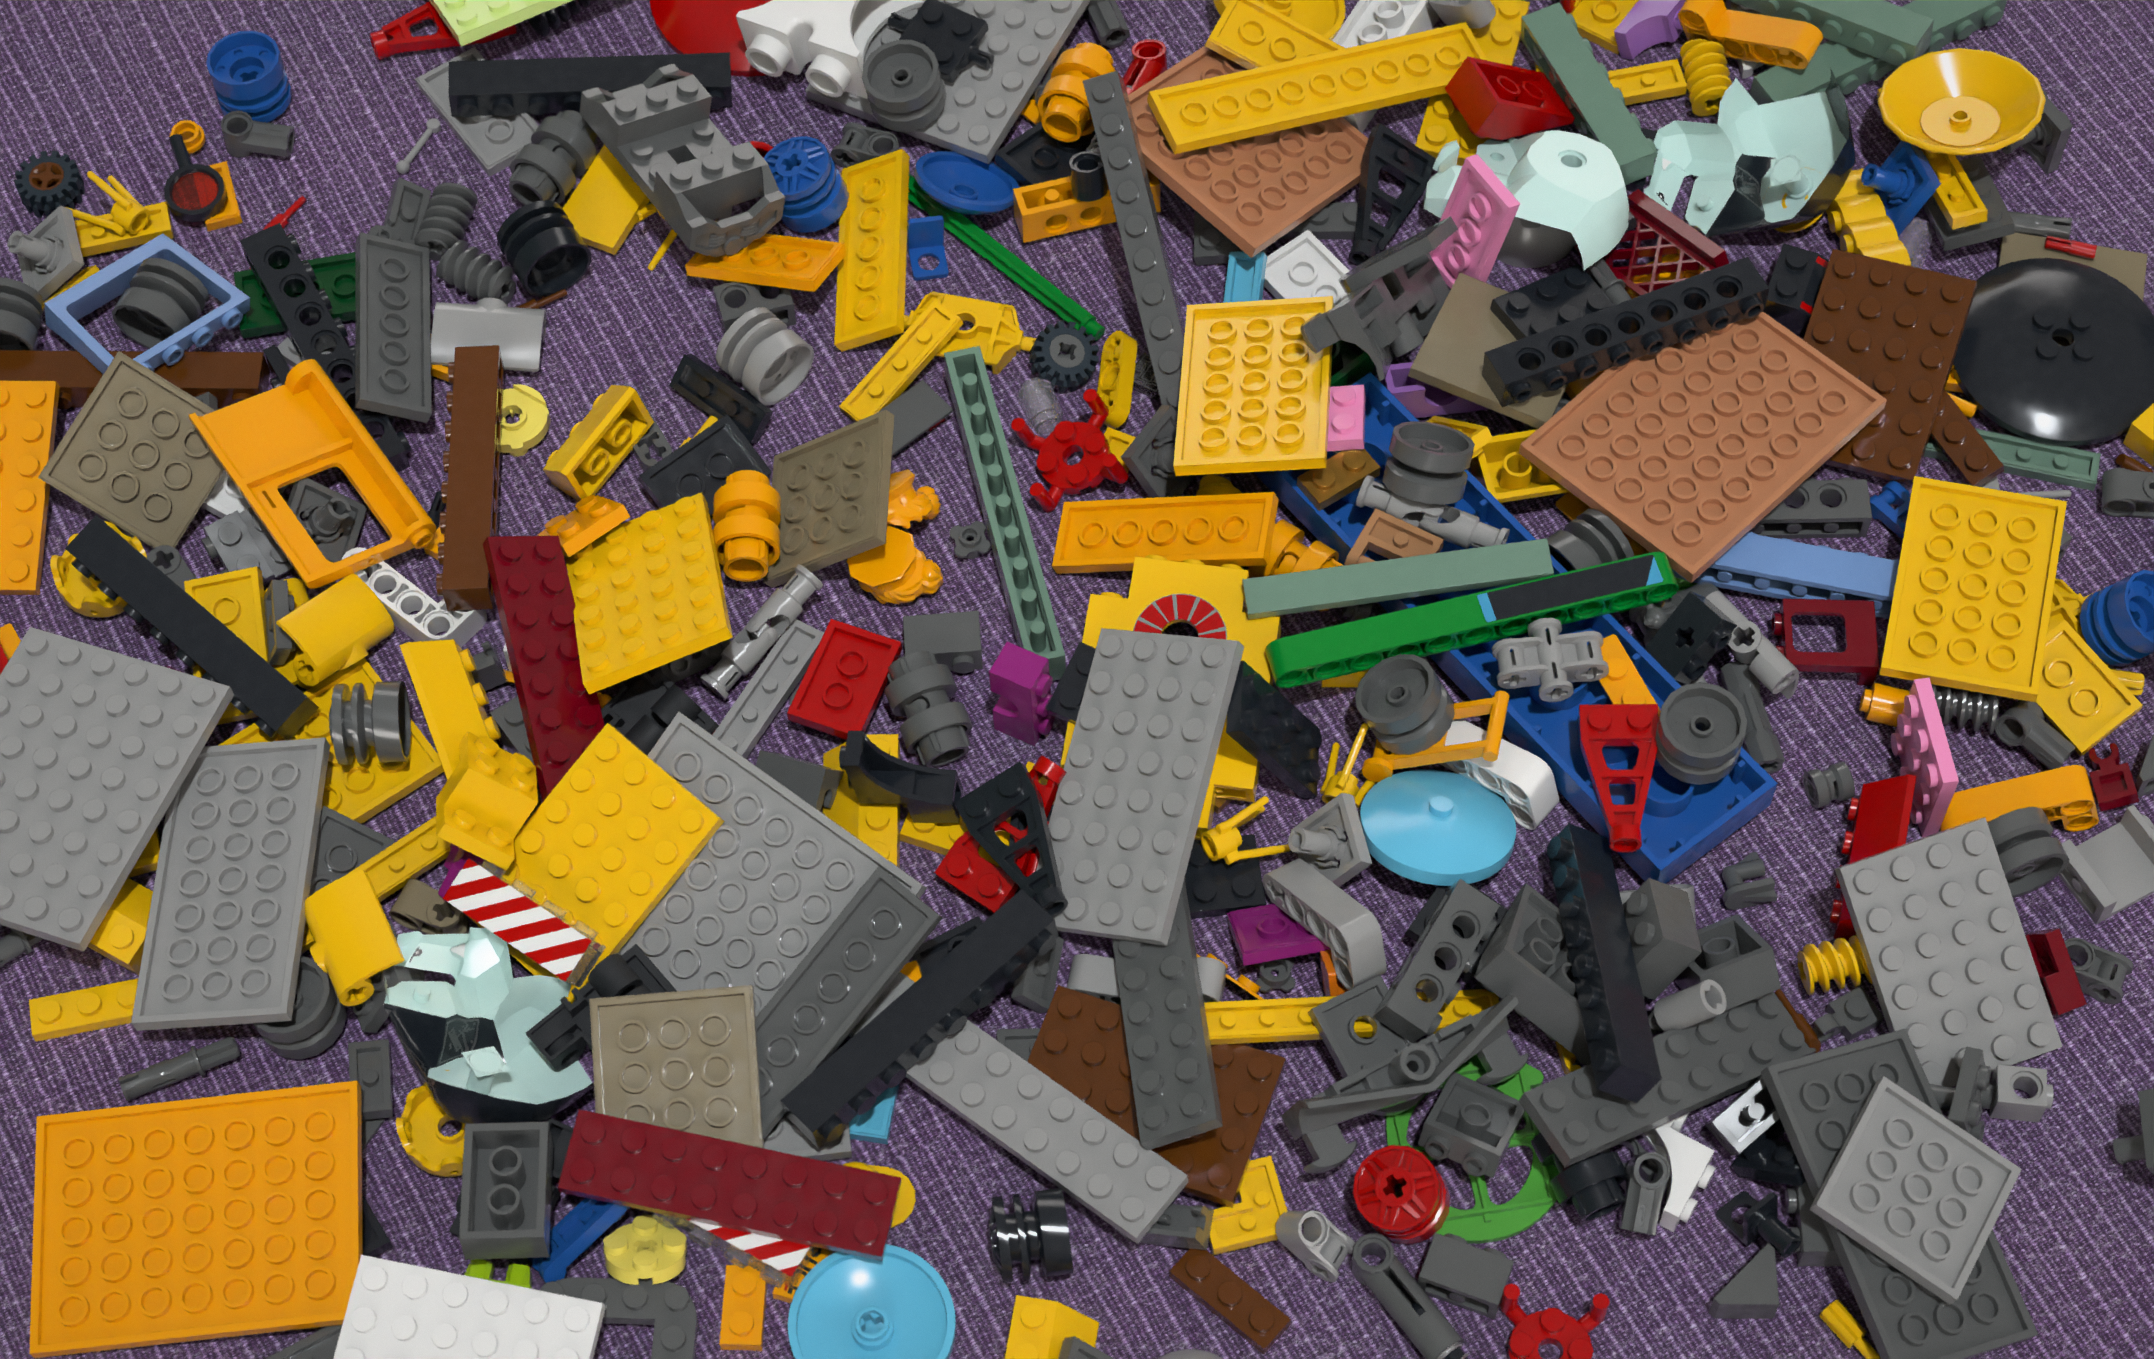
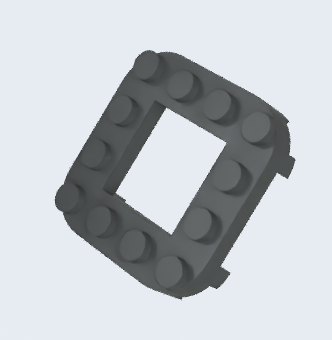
M569 1277L545 1283L540 1291L603 1303L606 1308L602 1323L654 1325L651 1359H695L697 1332H700V1326L693 1300L689 1296L687 1289L670 1281L653 1284L652 1279H639V1285L623 1283L615 1278Z

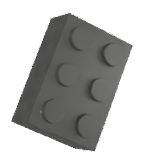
M549 1122L465 1124L459 1241L465 1260L549 1257L553 1139Z

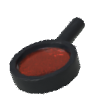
M174 134L170 136L169 143L179 169L174 171L167 179L164 187L167 206L174 216L183 221H206L217 215L224 207L227 198L224 181L218 171L210 166L192 164L182 135Z

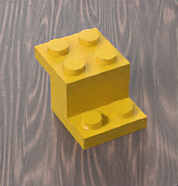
M467 731L459 744L460 762L436 797V836L507 870L515 859L514 838L538 804L536 766L533 765L529 758L520 753L511 754L499 748L498 744L489 737L483 735L478 737Z

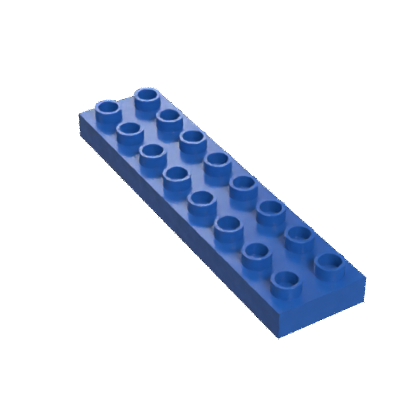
M1370 372L1352 385H1364V449L1381 467L1380 475L1374 478V480L1384 484L1382 480L1387 458L1392 456L1389 447L1394 427L1400 423L1418 421V419ZM1328 451L1327 459L1341 451ZM1310 469L1255 472V475L1276 494L1277 498L1319 541L1339 553L1338 561L1344 565L1348 553L1375 510L1367 506L1363 508L1356 506L1357 496L1361 487L1323 510L1318 511L1297 486V477ZM1467 469L1464 470L1468 477L1463 499L1456 503L1445 505L1478 516L1480 522L1498 529L1504 527L1510 529L1506 544L1536 540ZM1442 518V520H1441L1440 523H1449V522H1448L1447 520H1445V519ZM1444 540L1440 553L1463 550L1465 548ZM1367 550L1364 555L1375 561L1389 560L1370 550ZM1551 555L1554 575L1568 572ZM1508 585L1378 603L1387 613ZM1611 614L1561 625L1562 631L1559 635L1584 631L1599 632L1603 638L1612 634L1617 635L1660 710L1670 693L1682 687ZM1524 633V634L1515 635V636H1511V637H1507V638H1503V639H1508V638H1525V637H1529V636H1528V633ZM1503 639L1429 655L1472 701L1493 698L1496 691H1505L1509 694L1503 734L1514 745L1538 756L1548 764L1553 772L1557 790L1600 835L1607 837L1610 845L1609 831L1580 748L1579 705L1612 704L1599 680L1572 682L1574 690L1572 696L1563 701L1546 702L1539 697L1538 690L1541 685L1515 689H1505L1498 685L1497 675L1500 671L1498 660L1492 654V646ZM1604 746L1602 749L1609 769L1632 770L1636 766L1639 753L1636 746ZM1742 747L1738 761L1728 775L1717 782L1701 785L1682 782L1671 776L1656 758L1640 827L1642 846L1633 852L1617 853L1644 881L1651 878L1666 884L1769 807L1778 783ZM1609 784L1611 799L1614 805L1634 804L1635 784Z

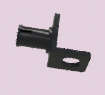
M1742 1191L1716 1212L1717 1220L1747 1247L1761 1236L1775 1248L1782 1258H1787L1801 1244V1237L1792 1232L1777 1218L1778 1196L1773 1191L1759 1202L1748 1192ZM1740 1207L1749 1208L1743 1215V1225L1737 1224L1732 1219L1733 1211Z

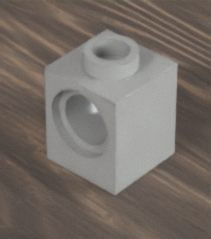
M1997 1065L1990 1079V1085L1994 1086L1990 1118L2039 1123L2045 1110L2051 1109L2053 1103V1085L2047 1084V1069ZM2014 1090H2024L2029 1094L2030 1098H2022Z

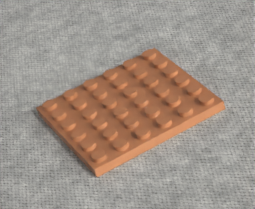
M1203 46L1129 94L1128 98L1145 167L1243 252L1253 258L1360 182L1362 156L1368 138L1346 119L1338 117L1174 154L1147 102L1149 91L1248 70Z

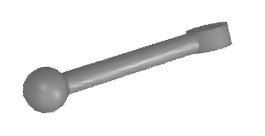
M431 118L427 121V130L406 158L396 164V170L400 174H406L409 171V164L432 133H437L441 130V124L438 119Z

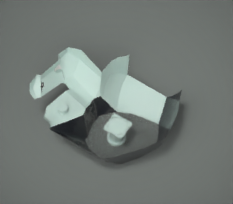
M1832 69L1830 83L1826 91L1758 105L1735 78L1721 99L1717 124L1675 120L1658 129L1654 140L1657 150L1654 172L1650 185L1644 189V193L1671 211L1684 177L1688 175L1698 176L1694 181L1685 218L1690 226L1697 231H1702L1707 237L1719 234L1761 232L1797 224L1821 215L1829 208L1844 186L1856 162L1848 109ZM1787 193V197L1785 199V204L1787 207L1783 208L1782 198L1784 194Z
M470 928L468 934L423 935L419 931L398 934L397 943L405 960L395 966L451 974L456 980L455 986L446 981H401L390 988H387L386 977L384 982L386 990L384 1009L392 1021L406 1055L431 1096L449 1117L466 1124L543 1122L566 1109L594 1088V1082L592 1083L578 1059L567 1068L557 1070L526 1035L527 1031L562 1004L560 999L564 996L568 997L571 982L542 975L513 978L507 942L487 928Z

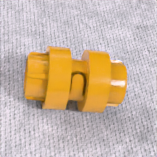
M1079 43L1075 48L1068 49L1059 56L1051 73V78L1046 83L1038 100V111L1042 117V127L1054 139L1063 142H1073L1079 140L1080 136L1088 135L1095 130L1083 80L1115 71L1113 58L1105 48L1095 43Z
M754 470L736 471L726 477L725 485L721 486L714 494L713 520L716 525L713 529L718 561L723 565L724 573L733 580L751 582L765 577L768 573V567L779 559L780 529L778 525L781 520V497L778 491L770 486L768 477L763 473Z
M1282 519L1274 525L1268 565L1247 567H1249V578L1344 565L1338 562L1339 553L1321 541L1317 540L1309 547L1302 544L1304 531Z

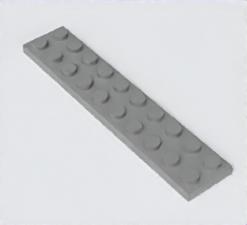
M899 972L848 1036L851 1038L855 1036L915 982ZM968 1019L957 1033L948 1034L937 1044L936 1050L929 1058L915 1063L905 1076L1137 1244L1189 1182L1188 1175L1153 1150H1146L1136 1138Z

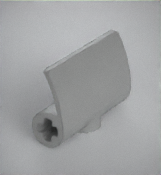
M496 298L480 299L476 305L436 302L431 334V364L448 366L449 362H454L455 347L499 345L504 370L538 372L541 341L544 342L546 335V310L508 307L504 301Z
M1719 590L1709 594L1706 598L1737 624V627L1731 633L1732 637L1728 643L1735 659L1741 663L1750 664L1749 670L1772 694L1781 692L1787 699H1790L1798 685V669L1761 633L1758 626L1749 621Z

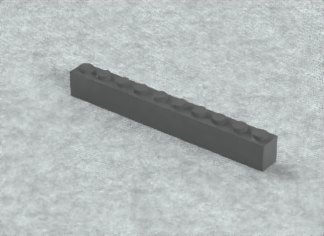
M1118 71L1083 80L1161 404L1172 405L1178 414L1185 325L1126 86Z

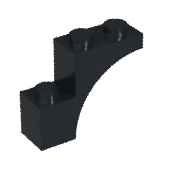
M848 731L846 746H841L839 763L840 768L846 771L848 786L850 789H854L860 804H902L904 808H908L913 823H959L960 813L954 802L962 798L963 786L956 770L930 768L903 761L889 755L874 745L864 731Z

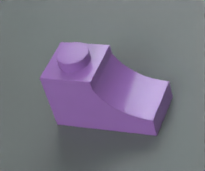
M1638 0L1614 31L1621 58L1633 60L1639 53L1655 44L1662 42L1674 43L1683 32L1678 13L1686 0Z

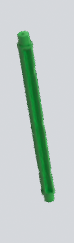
M909 174L908 200L921 210H925L930 217L943 216L944 228L983 258L992 262L993 266L1046 307L1054 310L1067 323L1070 321L1075 322L1074 328L1077 331L1083 326L1087 329L1085 334L1088 336L1092 334L1095 341L1102 337L1105 327L1096 321L1095 316L1073 299L1065 296L1060 289L963 214L949 210L933 200L921 189L915 177Z

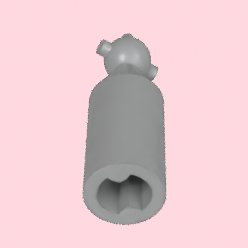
M1705 980L1658 1000L1654 1010L1648 1016L1652 1035L1656 1033V1030L1662 1032L1671 1029L1682 1030L1722 1014L1727 1005L1722 987L1714 980Z

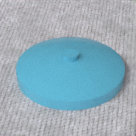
M1411 770L1397 773L1374 785L1367 792L1361 804L1359 818L1369 853L1387 869L1413 881L1439 886H1452L1459 879L1468 884L1482 881L1501 870L1513 852L1516 838V822L1508 805L1495 792L1460 774L1441 770Z
M887 1244L883 1261L835 1252L810 1270L794 1294L788 1315V1336L794 1359H949L956 1336L955 1309L951 1294L942 1277L928 1262L904 1248Z

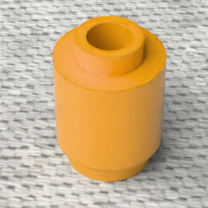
M1873 683L1871 690L1864 688L1859 711L1865 712V720L1897 727L1898 715L1902 714L1905 696L1909 695L1910 691Z

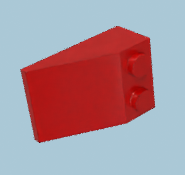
M1467 56L1445 87L1453 101L1454 108L1462 114L1468 123L1469 131L1479 138L1488 137L1504 140L1568 125L1575 119L1543 72Z

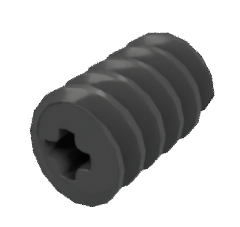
M442 183L436 186L428 203V209L423 216V221L419 226V232H417L414 239L415 245L429 248V258L440 261L448 249L457 241L463 240L466 234L464 230L468 228L469 218L474 213L473 207L478 202L477 195L471 189L457 183Z
M464 240L457 241L438 262L436 276L440 279L444 278V281L450 285H455L462 292L466 291L473 298H478V300L496 298L508 305L514 296L516 283L512 280L514 275L513 269L509 266L502 268V262L497 259L491 261L490 255L487 253L480 254L478 248L475 246L468 247V243Z
M1932 684L1944 726H1947L1954 716L1957 717L1959 729H1963L1968 719L1972 720L1975 732H1978L1985 722L1988 723L1989 734H1993L1999 710L1998 696L1983 695V693L1967 692V690L1952 689Z

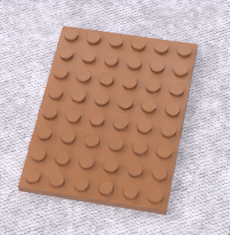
M1761 312L1754 318H1745L1731 323L1721 330H1712L1698 335L1689 342H1679L1663 348L1656 354H1647L1630 360L1623 366L1608 368L1520 444L1519 454L1589 507L1608 516L1621 531L1650 553L1664 552L1667 555L1671 568L1692 583L1884 410L1887 399L1765 312Z

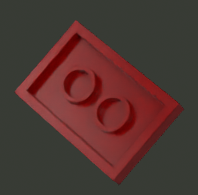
M830 619L788 709V720L846 740L848 731L865 732L888 682V667L898 659L902 651V642Z

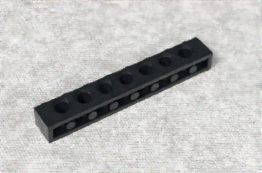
M278 223L240 240L247 263L301 361L315 359L351 409H354L355 345L348 347L344 338L348 337V334L339 317L332 318L328 311L332 309V305L324 289L317 291L313 284L317 279L308 261L302 263L297 254L301 253V249L293 233L286 235L281 224ZM287 265L283 269H275L277 266ZM294 293H303L299 297H290ZM310 321H319L312 326L305 325ZM326 349H334L329 354H321ZM343 377L350 378L348 381L343 383L336 382L338 379ZM368 410L354 411L371 436L375 434L383 435L380 439L375 440V442L396 471L400 472L409 468L407 453L411 451V447L402 431L395 432L392 423H395L394 416Z
M1745 257L1489 350L1484 354L1482 376L1502 407L1513 403H1522L1532 396L1546 391L1558 390L1565 384L1581 378L1588 379L1608 368L1623 366L1630 360L1638 357L1656 354L1668 346L1679 342H1689L1698 335L1712 330H1721L1727 325L1745 318H1754L1765 311L1769 287L1750 259Z

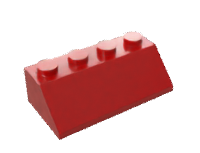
M1907 774L1862 785L1858 798L1851 797L1846 820L1853 821L1852 831H1845L1841 847V854L1847 855L1846 864L1906 844L1917 776ZM1836 876L1835 888L1841 889ZM1841 890L1840 900H1833L1829 922L1836 924L1834 939L1844 938L1849 941L1851 936L1857 934Z

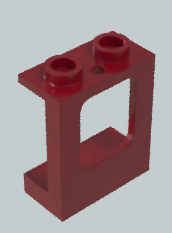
M1782 599L1779 612L1772 614L1771 631L1773 636H1778L1779 646L1775 647L1798 671L1857 673V685H1873L1879 669L1874 601ZM1794 615L1841 617L1844 620L1846 650L1840 653L1801 652L1796 650L1793 646L1791 618Z

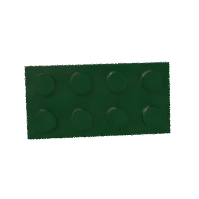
M356 252L301 261L302 263L305 261L310 263L317 281L313 282L317 291L324 289L332 305V309L328 310L332 318L339 317L342 322L356 320ZM287 265L277 266L275 269H283ZM252 270L234 272L235 287L250 297V311L243 314L240 322V331L243 338L285 332ZM294 293L290 297H299L303 293ZM310 321L305 325L312 326L319 321Z

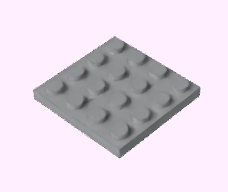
M1883 1076L1876 1081L1809 1210L1950 1305L1958 1300L2022 1169Z

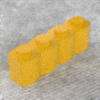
M1864 169L1851 170L1844 186L1829 208L1825 210L1828 215V224L1831 232H1836L1840 239L1841 251L1911 266L1907 249L1899 240L1896 228L1892 220L1887 216L1881 198L1874 191V188L1864 186L1863 182H1861V175Z

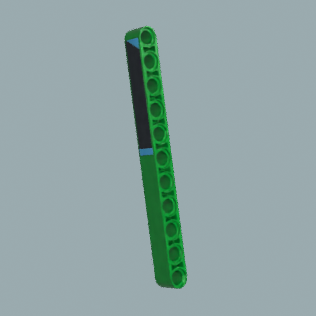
M1659 551L1282 637L1269 643L1265 648V653L1276 686L1279 688H1292L1369 670L1382 660L1399 654L1425 657L1528 633V625L1542 618H1555L1561 621V625L1658 603L1673 597L1678 592L1679 586L1667 555Z

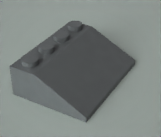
M1526 883L1521 887L1483 952L1475 978L1481 982L1487 991L1495 993L1501 999L1507 995L1516 996L1519 1003L1514 1008V1011L1518 1015L1529 1019L1543 1030L1549 1039L1560 1043L1574 1054L1580 1063L1587 1066L1591 1064V1058L1559 908Z

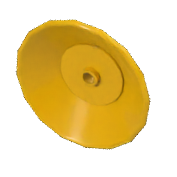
M1956 48L1928 52L1901 64L1883 82L1877 103L1884 124L1902 141L1933 153L1966 156L1995 152L2022 140L2041 121L2046 98L2038 78L2018 61L1992 51Z

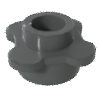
M975 521L971 525L964 527L956 525L951 528L950 538L955 541L956 547L954 552L957 557L975 559L990 550L991 543L985 538L986 526L984 523ZM971 537V538H973L974 540H973V541H967V538Z
M1373 603L1343 607L1342 616L1347 617L1345 623L1368 618Z
M1292 957L1255 964V968L1259 970V979L1256 981V984L1261 987V992L1266 993L1271 989H1282L1288 992L1295 987L1296 981L1291 974V969L1294 966ZM1272 971H1278L1279 975L1273 976L1271 973Z

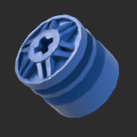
M239 31L225 36L213 45L208 53L206 65L224 115L233 111H242L250 115L253 121L269 122L284 113L291 103L292 90L276 41L267 34L257 31Z
M808 136L792 137L778 143L765 155L764 160L768 163L779 190L785 196L781 221L790 230L800 233L816 232L828 227L841 216L847 207L849 198L847 185L839 170L835 167L826 146L818 139Z
M2142 570L2115 584L2089 595L2082 604L2080 613L2082 634L2089 647L2104 662L2113 666L2123 667L2154 653V571Z

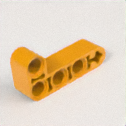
M1686 0L1678 13V18L1688 41L1705 39L1718 42L1723 45L1725 49L1724 56L1728 58L1793 69H1805L1823 40L1822 32L1811 23L1728 10L1723 0Z
M2069 765L1954 792L1940 831L1978 818L1986 817L1988 823L2003 814L2027 807L2042 808L2050 822L2062 819L2064 829L2070 832L2084 831L2098 824L2099 817L2086 768L2081 765Z

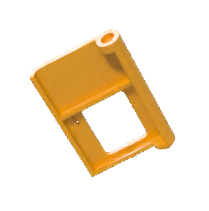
M315 359L304 360L294 366L287 374L285 384L203 416H197L196 413L188 415L191 423L308 588L316 589L413 548H424L434 539L435 523ZM332 467H338L344 472L390 537V540L338 562H329L324 557L278 492V489Z

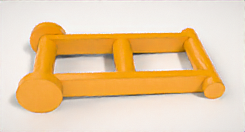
M1496 691L1493 698L1454 703L1455 715L1453 720L1490 714L1485 740L1445 746L1447 731L1442 739L1430 748L1411 755L1389 754V751L1384 749L1376 738L1373 757L1363 762V776L1370 781L1380 782L1387 777H1392L1393 770L1479 757H1483V759L1490 762L1496 761L1502 739L1509 694L1505 691Z

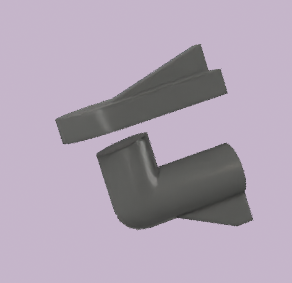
M1757 852L1750 853L1739 863L1727 866L1722 871V878L1728 889L1722 898L1728 909L1736 910L1777 901V895L1774 890L1775 882L1772 877L1748 883L1743 881L1765 876V866Z

